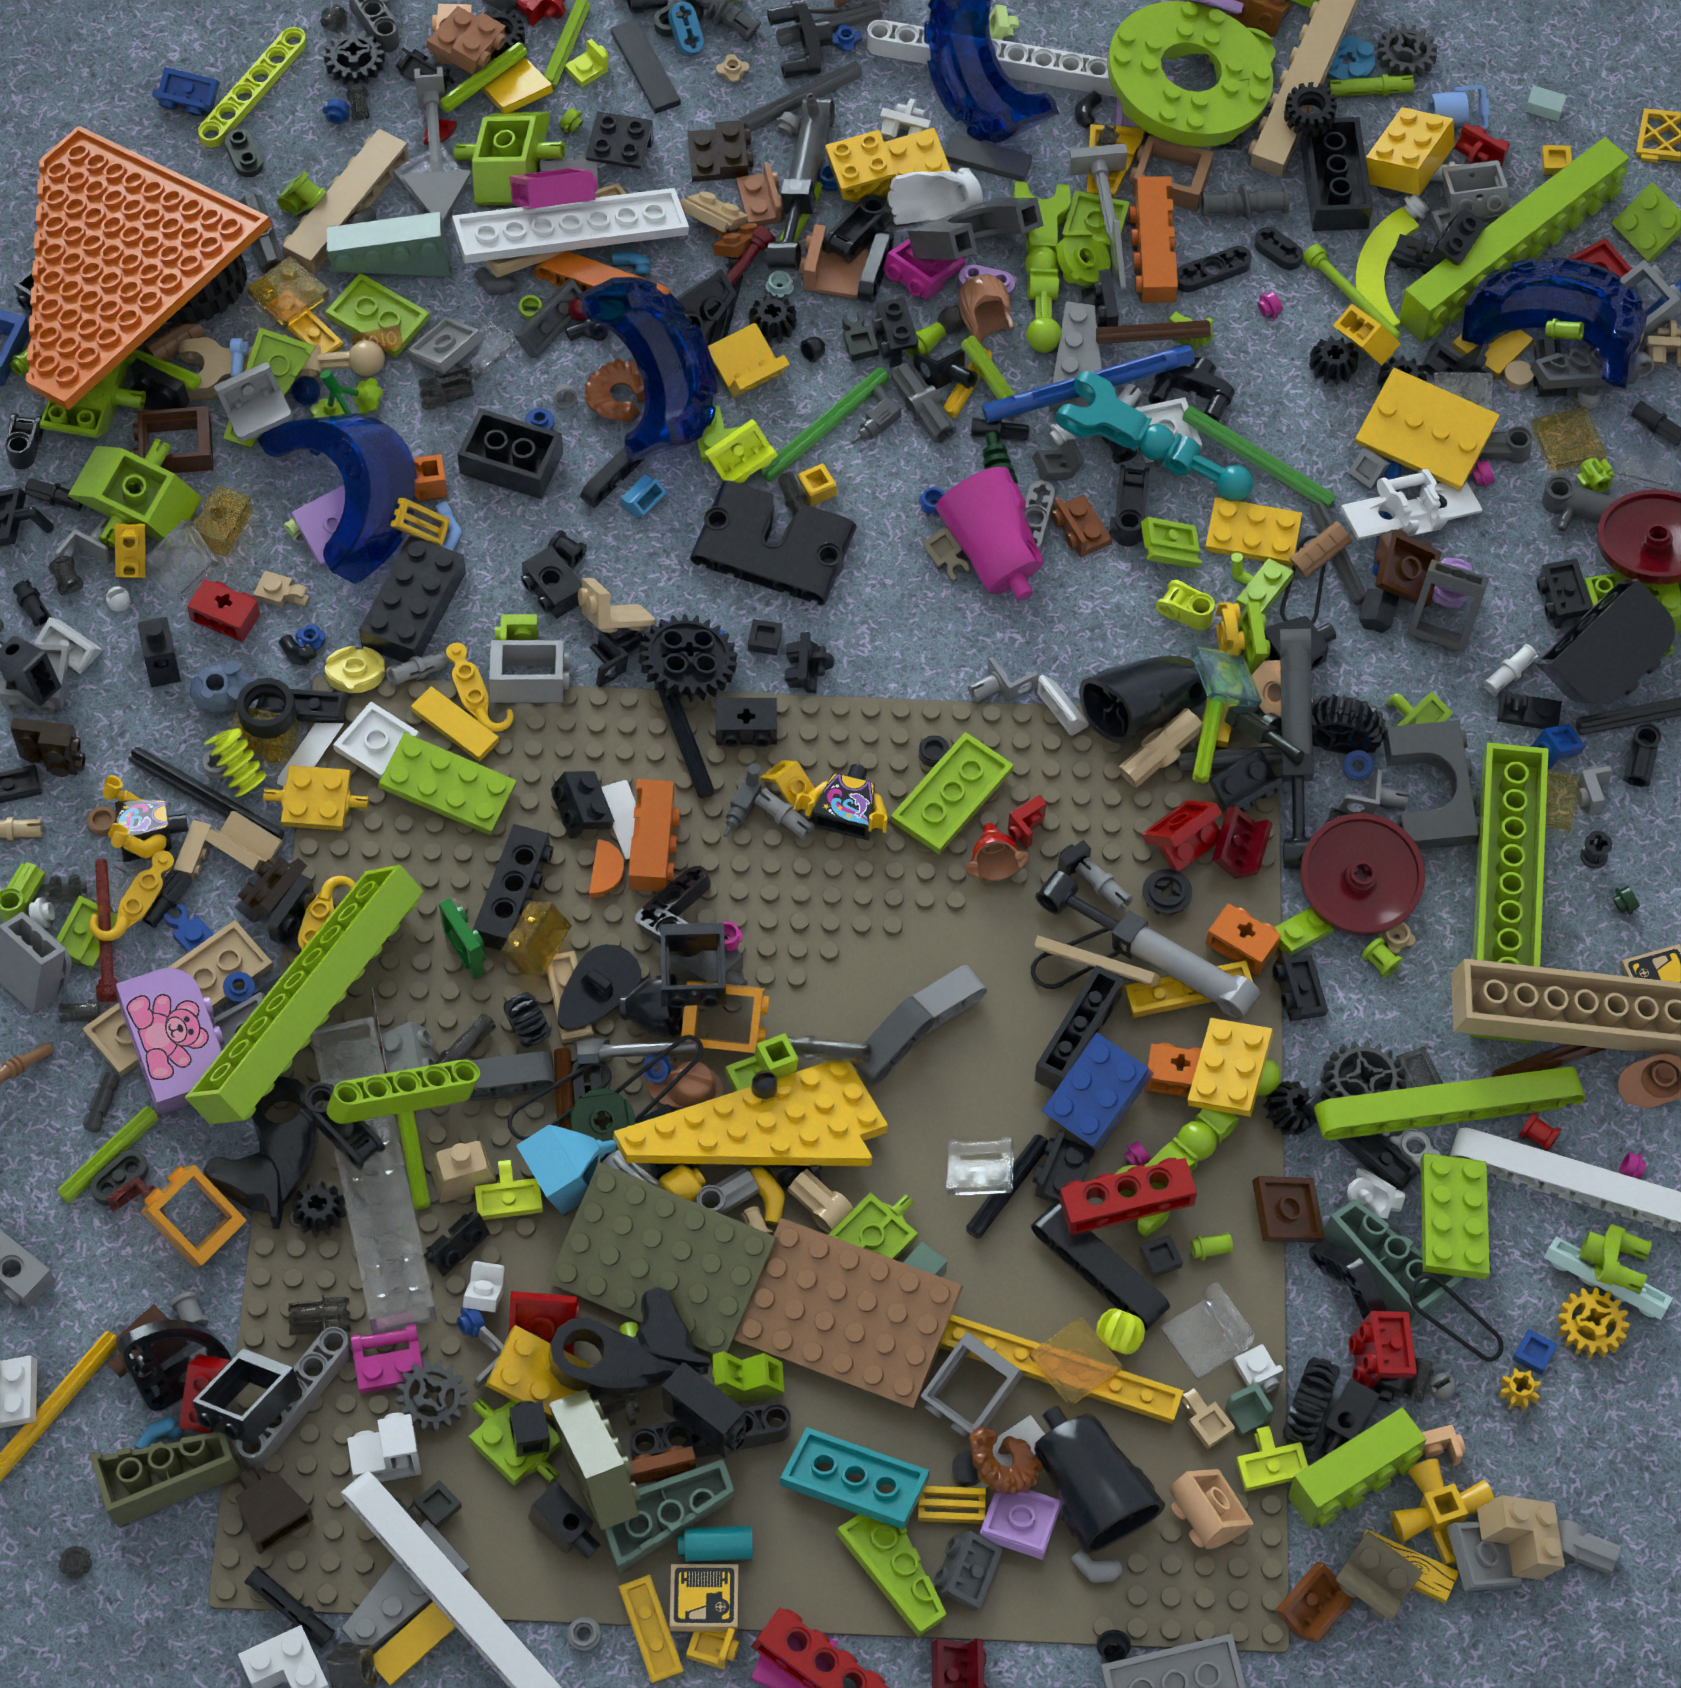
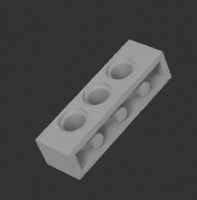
M0 1230V1287L4 1290L2 1294L14 1306L20 1303L29 1309L55 1282L54 1277L47 1266ZM11 1270H21L15 1277H6Z

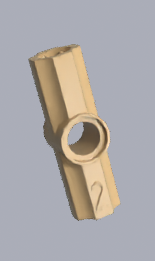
M1185 708L1163 728L1155 729L1142 740V746L1118 767L1120 774L1133 787L1137 788L1159 768L1170 765L1180 756V749L1202 731V722L1194 713Z

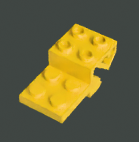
M935 128L886 142L883 141L880 130L825 145L826 156L842 199L858 203L862 197L868 194L881 195L887 201L888 192L891 190V181L896 176L910 172L951 171Z

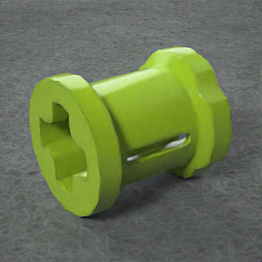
M1379 937L1367 946L1361 956L1364 960H1369L1380 971V976L1386 979L1400 967L1403 958L1395 956L1384 945L1385 940Z

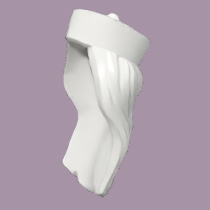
M960 168L957 173L951 171H921L899 175L891 181V190L887 195V206L891 208L893 222L896 225L919 222L930 223L983 203L980 184L969 168Z

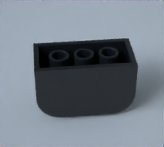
M1639 579L1620 580L1535 664L1569 699L1580 703H1611L1619 699L1624 693L1626 695L1632 693L1639 686L1640 682L1638 680L1645 673L1650 674L1661 664L1659 659L1669 650L1674 640V621L1667 609Z

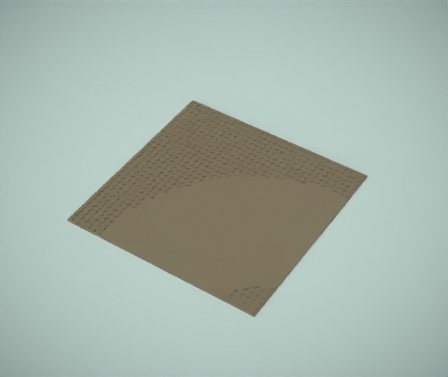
M316 676L313 679L312 690L342 692L331 687L325 676ZM384 678L374 689L362 693H347L349 701L343 720L344 725L315 767L350 770V793L355 796H369V808L350 807L345 817L344 831L296 827L292 862L299 858L307 865L301 874L311 879L314 894L316 895L320 893L325 881L331 877L338 875L347 876L356 883L365 871L401 865L424 892L417 899L418 904L415 909L406 914L399 922L400 928L384 941L382 951L365 965L364 974L347 988L346 997L332 1007L328 1013L329 1018L320 1027H317L310 1035L311 1041L309 1044L295 1054L292 1058L293 1063L291 1067L278 1077L298 1079L309 1088L316 1083H328L329 1085L333 1084L336 1086L342 1081L384 1074L371 1002L372 989L380 1034L382 1035L409 1021L427 1028L433 1038L432 1049L434 1060L437 1064L456 1060L470 1061L544 1051L552 1055L555 1077L554 1051L558 1048H568L571 1050L573 1066L575 1061L578 1060L574 1042L562 1044L544 956L575 950L577 963H579L583 956L596 946L605 944L617 945L628 950L637 959L641 968L640 983L661 975V944L644 935L635 921L636 913L660 892L629 890L628 874L630 859H625L613 826L610 829H584L576 839H570L562 823L556 802L553 800L551 788L563 772L595 771L601 787L627 780L635 799V804H637V779L674 781L675 808H680L679 827H673V835L678 836L677 852L670 855V862L675 863L674 880L685 870L693 866L704 867L711 880L709 890L678 917L688 923H709L713 920L715 923L729 921L738 926L743 935V939L738 943L737 948L743 956V969L739 975L748 982L747 986L765 988L764 995L770 996L768 1015L762 1014L761 1027H766L765 1040L786 1033L799 1059L796 1072L843 1056H847L850 1061L854 1053L905 999L915 995L963 965H969L987 988L985 996L976 1004L924 1035L879 1083L872 1085L854 1067L887 1122L888 1130L886 1134L863 1141L873 1157L872 1165L822 1166V1170H820L821 1182L832 1192L837 1191L841 1193L851 1203L853 1208L870 1192L881 1202L892 1207L904 1194L909 1196L908 1199L912 1198L914 1205L902 1216L905 1222L918 1232V1238L896 1260L903 1263L922 1241L947 1260V1269L943 1278L963 1286L953 1315L1184 1390L1183 1395L1194 1388L1207 1407L1216 1401L1229 1420L1230 1418L1225 1411L1228 1397L1247 1387L1233 1360L1235 1357L1263 1344L1276 1366L1281 1365L1284 1370L1280 1385L1275 1390L1265 1394L1274 1410L1271 1422L1267 1426L1271 1429L1275 1448L1287 1445V1439L1284 1438L1283 1434L1287 1420L1285 1242H1266L1262 1240L1252 1180L1258 1176L1284 1177V1136L1280 1128L1273 1129V1121L1271 1119L1265 1118L1269 1113L1263 1107L1267 1100L1266 1096L1256 1097L1251 1117L1236 1115L1240 1121L1233 1132L1219 1145L1217 1144L1210 1157L1203 1161H1198V1166L1191 1173L1197 1191L1194 1206L1170 1211L1168 1220L1148 1238L1143 1237L1137 1231L1139 1219L1091 1230L1092 1233L1159 1290L1170 1304V1308L1145 1331L1144 1341L1139 1349L1132 1354H1121L1102 1346L1098 1342L1096 1335L1097 1322L1102 1314L1116 1307L1041 1242L1031 1229V1224L1053 1204V1202L1035 1196L1037 1184L1032 1182L1038 1165L1044 1166L1048 1158L1043 1154L981 1238L976 1239L966 1231L967 1224L1034 1135L1040 1134L1049 1141L1050 1137L1056 1139L1059 1130L1066 1131L1065 1139L1094 1149L1042 1112V1109L1055 1091L1034 1081L1036 1064L1094 970L1092 969L1056 989H1046L1039 986L1031 975V965L1034 959L1045 953L1034 946L1037 935L1067 944L1105 928L1069 906L1057 915L1048 912L1036 900V893L1052 873L1058 870L1059 855L1062 850L1071 844L1075 846L1084 840L1091 848L1090 858L1106 874L1110 873L1115 877V883L1128 895H1131L1133 900L1128 907L1123 903L1125 910L1119 912L1103 895L1098 896L1093 890L1094 887L1077 872L1070 876L1079 888L1075 894L1076 897L1118 921H1121L1130 910L1146 919L1148 927L1215 966L1235 963L1205 945L1209 928L1228 903L1234 907L1245 909L1251 917L1261 923H1268L1273 927L1281 924L1280 785L1277 786L1278 791L1275 794L1261 799V797L1252 801L1253 806L1244 811L1255 822L1268 819L1273 823L1259 873L1253 876L1234 879L1212 861L1216 847L1214 845L1179 871L1189 880L1192 887V897L1183 912L1178 911L1170 916L1168 913L1162 912L1157 914L1153 908L1147 907L1146 901L1142 897L1143 884L1146 878L1157 870L1171 868L1157 845L1146 844L1141 833L1186 800L1217 803L1222 814L1214 820L1220 830L1226 811H1223L1209 781L1206 784L1196 783L1192 779L1194 770H1179L1177 759L1170 765L1159 768L1137 788L1133 787L1123 778L1118 767L1142 746V740L1155 729L1163 728L1177 715L1125 743H1115L1101 736L1090 724L1075 735H1069L1048 706L1041 704L976 703L966 701L717 692L716 697L711 696L707 692L704 701L698 695H694L693 702H690L688 696L683 695L680 702L714 787L713 796L701 799L698 797L658 690L656 691L655 689L569 686V690H564L563 702L490 703L489 682H484L489 696L488 716L490 720L494 723L503 722L507 717L508 709H512L514 718L509 728L495 733L499 737L500 742L480 762L411 711V705L432 686L475 718L462 705L453 681L412 679L393 686V684L389 683L388 678ZM716 698H777V745L765 747L755 745H738L736 747L716 745ZM370 702H373L417 730L420 734V739L517 780L516 786L490 836L378 788L380 781L378 778L334 751L333 744ZM1075 706V707L1079 710V712L1082 714V716L1086 719V717L1084 716L1082 707H1081V706ZM1191 711L1202 722L1204 711ZM1258 713L1257 715L1263 718L1266 714ZM308 722L307 734L316 722ZM1232 727L1227 748L1215 746V750L1270 747L1273 745L1258 743L1240 731L1238 727ZM967 732L1013 763L1014 770L943 852L938 855L890 822L891 815L933 768L922 763L919 758V745L921 741L928 736H940L948 742L950 749L963 733ZM1196 735L1190 742H1188L1182 749H1180V751H1198V735ZM781 760L798 761L814 788L824 781H829L834 773L848 775L851 765H861L868 771L865 780L875 784V793L882 797L888 814L887 832L882 833V829L874 828L870 833L869 841L816 827L813 828L810 834L806 832L805 834L808 836L802 840L783 824L778 825L774 821L775 818L755 804L743 824L736 829H731L727 837L723 836L727 829L726 815L731 807L730 803L743 779L747 778L749 765L753 763L760 766L758 783L761 784V791L764 788L769 789L772 794L784 803L787 802L774 782H763L760 779V776ZM1279 764L1270 765L1274 775L1280 776ZM1225 768L1211 769L1210 777H1212L1213 775L1217 774ZM1040 795L1047 803L1045 818L1039 826L1030 829L1033 832L1031 846L1025 849L1020 842H1015L1019 851L1029 853L1028 862L1022 870L1016 871L1014 875L1001 881H989L982 878L979 880L969 875L964 866L971 862L973 848L982 836L985 824H994L998 830L1011 838L1007 829L1010 813ZM803 809L797 812L810 823H813V809L809 817L805 815L806 811ZM513 824L549 833L550 846L554 847L553 855L549 864L544 863L541 871L544 873L542 885L539 890H534L531 898L534 900L530 916H524L522 921L523 934L518 944L514 943L511 953L486 946L481 947L486 957V960L483 961L484 974L473 980L443 932L439 903L450 897L456 907L460 905L468 917L469 922L466 924L473 931ZM600 839L610 842L620 851L624 859V877L621 884L612 891L605 893L604 897L589 898L597 840ZM524 860L521 861L519 864L528 865L531 863V861ZM1171 884L1165 891H1161L1162 900L1164 901L1169 896H1173ZM345 885L337 886L332 894L333 904L338 906L351 889ZM511 887L509 891L515 892L520 890L521 888ZM680 897L670 900L667 904L675 902ZM502 913L498 917L507 918L511 916V914ZM1110 930L1073 946L1104 957L1116 951L1112 948V931ZM284 946L282 948L279 976L284 974L299 955ZM1278 947V950L1259 976L1250 972L1253 983L1258 987L1261 994L1241 1020H1236L1223 1014L1214 1001L1132 1018L1124 988L1125 985L1138 982L1119 976L1124 979L1122 996L1099 1034L1147 1066L1151 1043H1170L1175 1047L1185 1049L1202 1048L1210 1018L1273 1028L1274 1035L1268 1058L1274 1060L1279 1067L1281 1083L1283 1082L1282 992L1279 982H1275L1272 974L1273 964L1280 955L1281 950ZM669 952L670 973H671V960H670V958L675 954V952ZM1122 954L1112 958L1155 972L1161 978L1169 976L1135 955L1131 959ZM1050 955L1037 963L1035 973L1040 981L1046 984H1056L1088 966L1056 955ZM676 977L678 985H687L685 981ZM524 992H529L534 996L550 1029V1037L528 1048L520 1044L503 1009L506 1001ZM726 994V1005H717L715 1007L699 1005L696 1037L749 1043L754 997ZM619 1007L591 1024L593 1037L610 1039L609 1045L677 1041L681 1038V1035L659 1036L648 1033L630 1020L624 1021L621 1018ZM684 1007L682 1008V1018L684 1014ZM697 1047V1053L667 1054V1056L670 1058V1061H693L698 1055L699 1049ZM703 1048V1055L699 1062L707 1065L709 1069L719 1076L723 1085V1096L734 1092L725 1074V1066L752 1057L755 1053ZM647 1056L616 1057L599 1060V1062L605 1063L610 1068L612 1074L611 1081L605 1088L615 1091L643 1068L644 1059ZM600 1067L603 1084L606 1081L607 1073L605 1069ZM589 1068L582 1073L584 1083L590 1082L591 1072ZM643 1074L618 1093L631 1104L635 1118L654 1100L647 1088L648 1079ZM555 1089L522 1108L514 1115L512 1125L518 1134L532 1136L557 1119ZM573 1089V1105H574L575 1100H574V1089ZM1143 1089L1100 1152L1094 1149V1157L1083 1182L1095 1180L1098 1176L1105 1173H1114L1115 1175L1122 1167L1131 1165L1124 1155L1129 1151L1126 1147L1127 1144L1131 1146L1139 1141L1152 1159L1174 1137L1177 1138V1134L1182 1126L1195 1121L1196 1115L1203 1108L1188 1106V1098L1147 1092ZM538 1093L479 1101L466 1100L464 1102L414 1111L431 1202L430 1207L427 1209L416 1210L413 1206L397 1114L364 1120L379 1136L386 1149L382 1153L377 1152L364 1162V1167L361 1170L353 1166L318 1129L319 1136L314 1159L302 1184L283 1207L280 1229H272L268 1213L256 1210L252 1212L236 1355L244 1348L294 1367L321 1332L329 1327H338L346 1332L351 1354L346 1364L263 1467L256 1469L262 1479L273 1472L278 1473L309 1505L314 1520L259 1555L235 1499L238 1494L244 1491V1488L238 1481V1477L221 1484L208 1599L211 1608L278 1611L244 1583L250 1573L257 1566H260L264 1572L284 1587L304 1606L310 1605L314 1609L313 1613L353 1614L395 1560L394 1556L350 1508L340 1492L354 1481L347 1438L354 1437L356 1433L366 1430L373 1431L374 1433L379 1432L377 1420L384 1419L386 1415L391 1413H400L404 1405L395 1404V1399L403 1394L396 1391V1388L364 1394L359 1393L350 1335L360 1334L362 1337L406 1329V1325L416 1324L422 1365H424L425 1359H429L431 1366L435 1367L438 1360H442V1368L445 1370L453 1365L452 1375L454 1377L458 1375L464 1377L459 1387H467L468 1391L467 1394L460 1396V1398L466 1400L467 1404L465 1408L457 1407L462 1415L459 1420L450 1417L452 1423L450 1428H446L441 1423L436 1433H434L432 1425H427L425 1431L421 1432V1423L416 1422L413 1425L419 1453L421 1475L380 1483L393 1498L401 1499L408 1510L415 1512V1522L419 1527L425 1522L426 1518L415 1507L414 1501L438 1480L461 1502L462 1508L437 1530L469 1566L470 1572L464 1578L502 1621L571 1624L572 1621L579 1617H589L594 1619L598 1625L632 1626L618 1586L651 1575L669 1627L671 1564H738V1631H762L772 1615L781 1607L784 1610L790 1609L802 1618V1623L812 1631L816 1629L824 1634L953 1640H974L978 1638L983 1639V1641L1097 1645V1639L1103 1632L1120 1630L1129 1636L1131 1647L1169 1649L1232 1633L1236 1650L1240 1652L1285 1653L1289 1648V1627L1275 1611L1289 1594L1287 1482L1245 1492L1236 1463L1238 1456L1260 1452L1254 1434L1257 1432L1255 1431L1241 1438L1235 1428L1233 1433L1207 1450L1188 1425V1421L1193 1415L1184 1408L1181 1402L1172 1425L1026 1376H1022L987 1425V1429L995 1430L997 1435L1000 1436L1031 1415L1046 1434L1051 1430L1042 1415L1054 1406L1060 1407L1068 1421L1085 1413H1092L1099 1419L1115 1445L1131 1463L1143 1470V1473L1154 1485L1156 1493L1165 1503L1164 1510L1141 1529L1101 1550L1088 1554L1094 1561L1116 1559L1121 1563L1122 1573L1112 1582H1091L1071 1561V1558L1082 1548L1076 1537L1071 1535L1066 1523L1062 1521L1060 1510L1043 1560L1000 1546L1003 1550L981 1609L973 1611L948 1596L940 1597L939 1599L947 1614L945 1620L918 1637L836 1535L837 1528L857 1516L858 1513L780 1486V1477L806 1427L930 1470L926 1486L968 1488L955 1480L952 1473V1464L954 1458L960 1452L972 1450L969 1436L965 1438L950 1426L954 1421L945 1414L939 1419L924 1408L927 1401L920 1397L914 1410L772 1355L769 1356L783 1363L785 1393L762 1400L735 1402L742 1408L771 1403L785 1405L791 1413V1432L789 1437L779 1443L741 1449L735 1453L731 1451L726 1458H723L720 1454L695 1458L696 1468L724 1459L735 1491L732 1501L690 1528L752 1526L753 1560L685 1562V1555L678 1556L677 1536L622 1573L617 1574L604 1533L600 1529L560 1446L550 1455L547 1462L560 1473L556 1481L592 1519L593 1525L589 1533L601 1544V1547L588 1560L575 1547L567 1554L564 1553L528 1519L532 1504L556 1481L554 1480L550 1484L536 1471L524 1477L514 1486L469 1443V1436L484 1422V1419L472 1409L473 1404L476 1401L478 1403V1399L482 1398L495 1411L510 1401L508 1397L485 1386L487 1381L478 1390L474 1387L475 1379L498 1356L478 1337L472 1338L469 1335H463L457 1324V1318L460 1317V1310L463 1308L464 1294L470 1283L472 1264L474 1261L505 1267L503 1295L496 1312L479 1310L484 1319L485 1327L503 1345L509 1335L511 1291L577 1296V1303H580L579 1318L588 1317L620 1332L619 1327L624 1323L635 1322L638 1326L641 1323L547 1282L579 1206L562 1215L547 1199L541 1187L542 1213L483 1220L490 1235L444 1277L440 1274L435 1263L430 1264L424 1257V1254L427 1252L426 1248L431 1246L440 1236L444 1235L447 1238L452 1236L449 1234L448 1229L463 1214L468 1215L470 1212L478 1213L475 1194L443 1203L439 1202L431 1175L435 1153L452 1148L458 1143L466 1144L473 1141H481L491 1158L498 1183H500L498 1161L511 1160L513 1181L535 1178L516 1146L523 1140L513 1136L508 1128V1117L516 1106ZM322 1100L317 1102L314 1106L318 1108H323L327 1106L329 1102ZM281 1101L273 1104L266 1112L265 1117L274 1123H285L295 1118L301 1108L298 1104L291 1101ZM657 1103L647 1114L665 1105ZM603 1112L598 1115V1118L594 1119V1124L599 1125L600 1130H606V1124L610 1123V1117H604ZM605 1154V1156L602 1159H600V1162L603 1163V1161L610 1154ZM636 1163L637 1166L654 1177L649 1163ZM700 1164V1167L697 1169L706 1181L704 1186L716 1185L742 1168L750 1172L755 1167H763L770 1172V1165ZM323 1181L326 1184V1189L335 1185L338 1189V1195L344 1196L346 1203L343 1207L346 1208L347 1215L345 1218H340L342 1223L340 1229L331 1226L330 1236L326 1235L323 1230L315 1238L312 1236L311 1230L303 1234L300 1231V1224L294 1223L292 1215L295 1212L292 1211L291 1203L298 1200L296 1196L298 1190L308 1192V1183L312 1184L314 1188H318L320 1182ZM789 1186L782 1189L785 1194L782 1218L828 1235L814 1222L811 1212L787 1191ZM758 1193L728 1211L725 1215L744 1223L740 1214L745 1213L744 1210L750 1207L757 1206L764 1219V1201ZM1096 1197L1088 1200L1093 1205L1103 1203L1100 1198ZM708 1201L704 1204L707 1208H715L719 1205L714 1201ZM321 1207L316 1208L317 1212L322 1211ZM766 1224L767 1228L775 1233L778 1225ZM1227 1232L1231 1235L1233 1253L1208 1256L1205 1261L1193 1258L1190 1240L1196 1239L1197 1235H1201L1202 1238ZM1170 1235L1183 1261V1266L1152 1279L1139 1251L1140 1246ZM586 1341L575 1342L576 1357L593 1366L601 1360V1354L593 1344ZM735 1341L729 1354L741 1360L764 1353ZM334 1342L327 1349L336 1351L342 1347V1344ZM409 1342L364 1349V1357L409 1349ZM693 1345L696 1354L711 1359L708 1374L701 1376L715 1386L712 1377L713 1354ZM939 1348L923 1391L949 1357L950 1351ZM966 1357L937 1398L974 1424L1007 1377L987 1363ZM312 1368L307 1372V1375L317 1376L322 1372V1369ZM429 1375L431 1379L443 1380L441 1377ZM249 1383L232 1400L230 1412L242 1416L267 1389ZM413 1384L410 1388V1400L419 1392L416 1384ZM662 1385L629 1394H591L590 1396L592 1401L598 1399L604 1419L608 1418L614 1437L617 1436L622 1447L623 1456L627 1455L629 1462L632 1461L630 1437L636 1429L676 1421L663 1411ZM427 1390L425 1399L432 1398L436 1402L438 1393H430ZM453 1391L444 1399L447 1409L453 1403ZM298 1394L292 1402L298 1401L302 1395ZM419 1412L422 1415L433 1417V1414L430 1412ZM546 1418V1422L557 1432L554 1421ZM779 1418L771 1419L768 1422L772 1427H780L785 1423ZM275 1419L268 1428L279 1426L281 1420ZM746 1425L747 1433L750 1430H752V1428L749 1425ZM681 1436L673 1437L670 1440L671 1444L678 1446L686 1442V1439ZM229 1438V1440L231 1441V1443L233 1444V1446H234V1448H235V1451H236V1454H237V1457H238V1460H239V1463H240V1466H241V1469H242V1472H243V1471H245V1470L248 1469V1468L245 1467V1466L241 1463V1460H240V1457H239V1454H238V1451H237V1448H236V1441H237V1440H233V1439ZM643 1442L637 1446V1449L647 1452L654 1446L651 1443ZM251 1445L246 1449L245 1453L255 1454L260 1450L261 1446ZM821 1463L816 1465L815 1468L826 1472L833 1467L828 1463ZM1043 1469L1037 1477V1485L1031 1486L1030 1490L1059 1499L1049 1476ZM1219 1469L1254 1525L1232 1541L1217 1548L1206 1549L1205 1546H1197L1190 1538L1189 1532L1193 1528L1187 1518L1181 1519L1174 1513L1171 1505L1175 1499L1170 1493V1488L1187 1471ZM855 1473L846 1477L848 1481L853 1483L864 1479L860 1474ZM654 1480L638 1484L636 1486L637 1489H639L641 1487L656 1483L657 1481ZM887 1484L877 1488L879 1492L884 1494L895 1490L891 1485ZM989 1486L986 1487L985 1517L995 1493L990 1490ZM925 1497V1499H947V1500H972V1501H979V1499H969V1498ZM917 1502L906 1525V1534L913 1549L916 1548L921 1558L920 1563L926 1576H929L935 1588L934 1577L945 1562L947 1556L945 1549L949 1540L956 1534L969 1530L979 1535L983 1524L919 1522ZM925 1507V1511L927 1512L978 1514V1509H946ZM570 1525L564 1526L568 1530H575L574 1527Z

